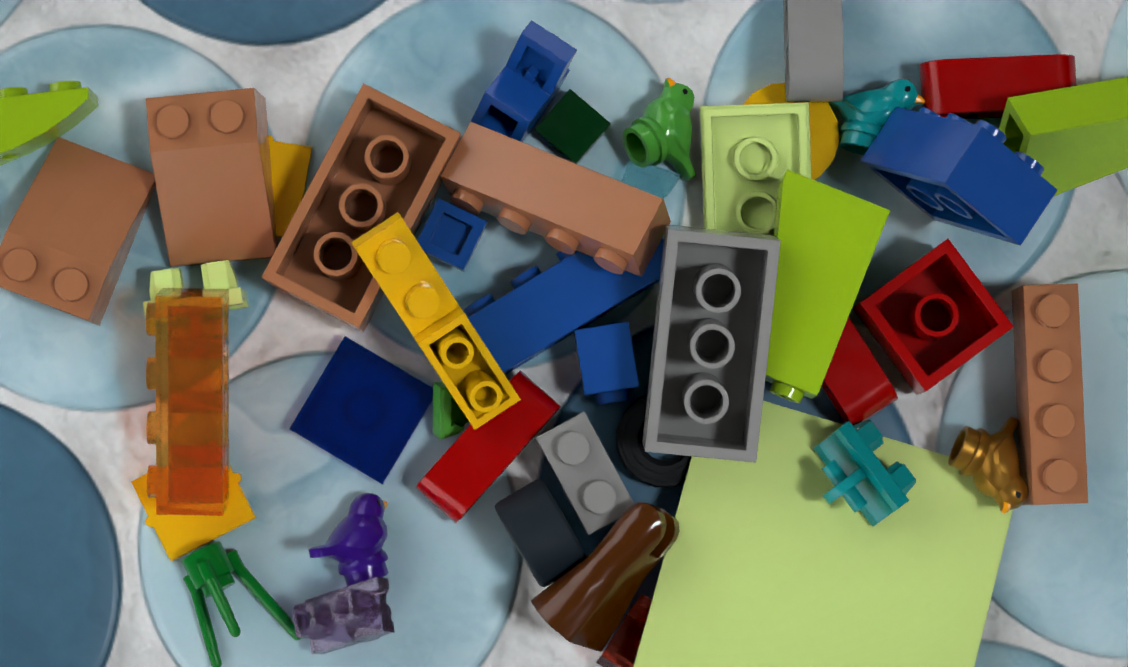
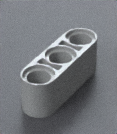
M783 0L786 101L841 102L844 91L842 0Z

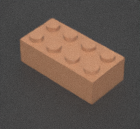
M363 83L261 278L268 284L364 333L384 292L351 242L397 212L401 215L412 234L415 235L443 182L440 176L462 138L461 133Z

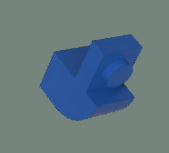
M531 20L522 31L506 66L484 92L471 122L523 142L566 79L570 71L568 67L577 49Z

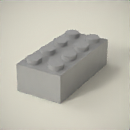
M665 224L642 440L645 452L756 463L781 240L775 235Z

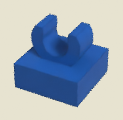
M438 198L417 241L425 254L465 272L488 223L486 220Z

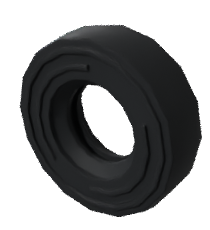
M647 395L636 399L621 416L616 429V451L623 467L636 480L653 487H676L685 481L691 456L678 455L671 460L660 461L645 452L642 440Z

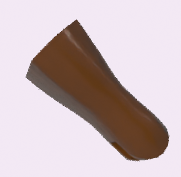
M643 502L632 504L617 520L592 553L533 598L531 603L541 617L567 641L602 652L644 579L677 540L680 532L679 522L674 516L655 505Z

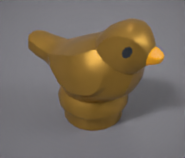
M1012 416L1005 422L1000 431L993 435H989L982 428L976 430L969 426L963 427L952 446L948 460L949 466L958 469L960 475L972 476L977 490L983 495L993 497L999 505L1001 513L1004 514L1009 510L1019 508L1026 501L1028 494L1026 483L1020 476L1019 456L1013 438V433L1019 420Z

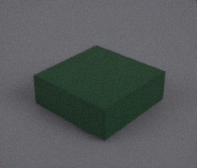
M569 89L535 128V132L570 162L578 164L609 129L611 123Z

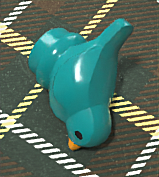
M898 79L883 88L843 96L841 102H828L845 119L840 128V133L842 134L840 147L849 152L864 156L896 107L911 110L915 106L923 105L925 100L919 95L914 83L906 79Z

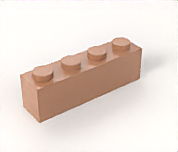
M473 122L469 123L440 176L451 196L450 201L456 207L473 215H479L480 211L495 216L501 225L517 234L525 235L529 230L545 237L549 245L563 253L572 255L577 250L592 256L595 263L600 267L619 275L623 274L624 270L642 277L664 235L665 224L669 225L671 222L663 198Z
M1078 283L1023 285L1011 291L1017 419L1019 420L1017 427L1020 476L1025 481L1028 489L1027 499L1022 505L1088 503Z

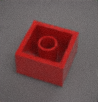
M949 239L936 246L852 308L916 395L928 391L1014 327Z

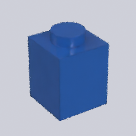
M629 321L574 330L584 398L596 396L597 405L628 401V390L638 389L639 387Z

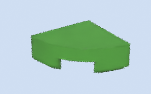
M443 381L433 382V434L439 439H445L464 430V425L468 422V419Z

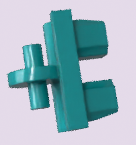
M866 420L856 425H852L848 421L813 448L826 465L822 468L823 472L835 486L825 493L823 497L828 504H831L842 495L854 513L860 510L873 527L909 501L906 494L915 485L916 479L905 464L896 461L885 469L873 451L884 444L883 435L871 420Z

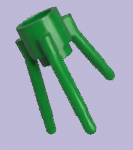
M218 541L195 551L181 561L188 574L183 580L191 593L212 667H221L222 661L205 597L212 596L230 635L238 637L241 630L223 592L235 584L232 573L237 575L294 640L302 638L301 630L244 566L237 550L226 553L221 542Z

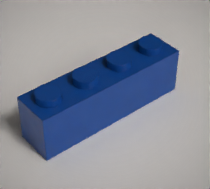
M661 239L642 277L626 270L621 275L609 272L596 264L593 260L594 257L577 250L572 255L559 251L556 253L560 260L559 263L544 272H541L536 265L510 281L514 290L495 301L490 293L470 304L463 311L506 375L574 334V330L584 328L658 283L664 239Z

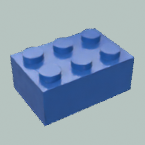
M896 107L860 160L933 220L1020 246L1057 192V189L1041 176L1044 171L1043 166L1022 152H1012L1004 145L1007 139L1006 135L992 124L984 120H978L976 124H971L952 113H949L944 118L925 107H921L918 112Z

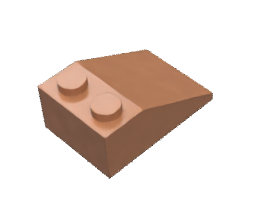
M255 88L146 98L150 156L170 267L202 265L223 260L234 262L272 258L277 248L266 98Z
M58 137L11 221L0 245V287L100 326L155 189L154 173Z

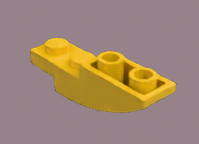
M398 212L351 242L474 430L521 400Z

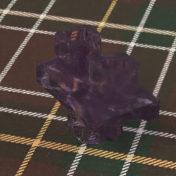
M375 577L295 605L293 608L295 635L297 638L310 639L311 654L323 655L394 633L391 608L386 604V595L389 590L388 578Z

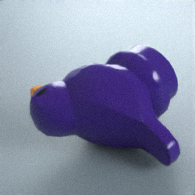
M364 493L355 497L350 505L348 515L333 530L326 543L309 549L310 558L330 557L338 561V572L340 575H344L348 587L367 584L386 576L389 573L385 563L388 560V556L382 549V546L388 536L387 526L383 520L387 501L381 500L378 495L373 493Z

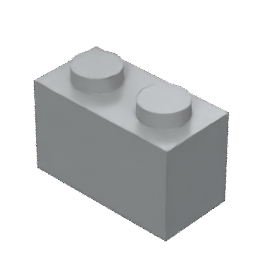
M585 412L536 437L540 448L587 535L619 519L634 504Z

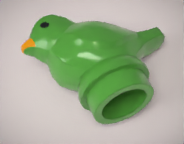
M671 78L665 79L660 97L654 99L645 107L644 117L634 120L631 126L623 131L622 140L625 151L631 161L638 167L656 166L666 160L674 167L683 180L689 181L696 176L689 158L692 135L690 112L695 97L693 91L688 86L676 83Z

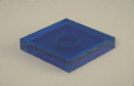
M344 336L289 429L379 483L384 484L433 402V388Z

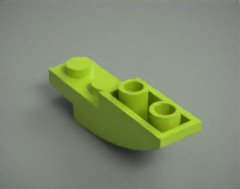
M80 81L51 83L48 85L49 92L28 94L27 88L24 87L0 89V165L26 156L55 141L58 137L74 128L98 107L97 95L88 87L82 88Z

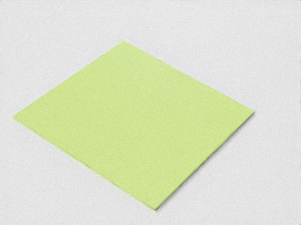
M763 401L756 463L691 456L675 518L679 522L680 532L675 543L663 557L633 667H974L1013 510H1009L1005 514L1001 513L999 505L993 497L983 495L977 490L972 476H962L959 474L958 469L949 466V456L883 437L884 444L873 451L875 456L885 469L896 461L905 464L915 477L916 483L906 494L909 501L872 527L860 510L854 513L842 495L831 504H828L823 497L825 493L835 486L823 472L822 468L826 465L813 448L843 424Z

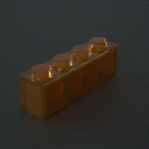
M162 288L155 295V302H148L146 308V332L148 336H155L156 356L148 357L146 366L147 389L156 390V411L148 412L146 425L147 443L156 444V465H149L147 471L148 498H156V515L223 516L229 504V289Z

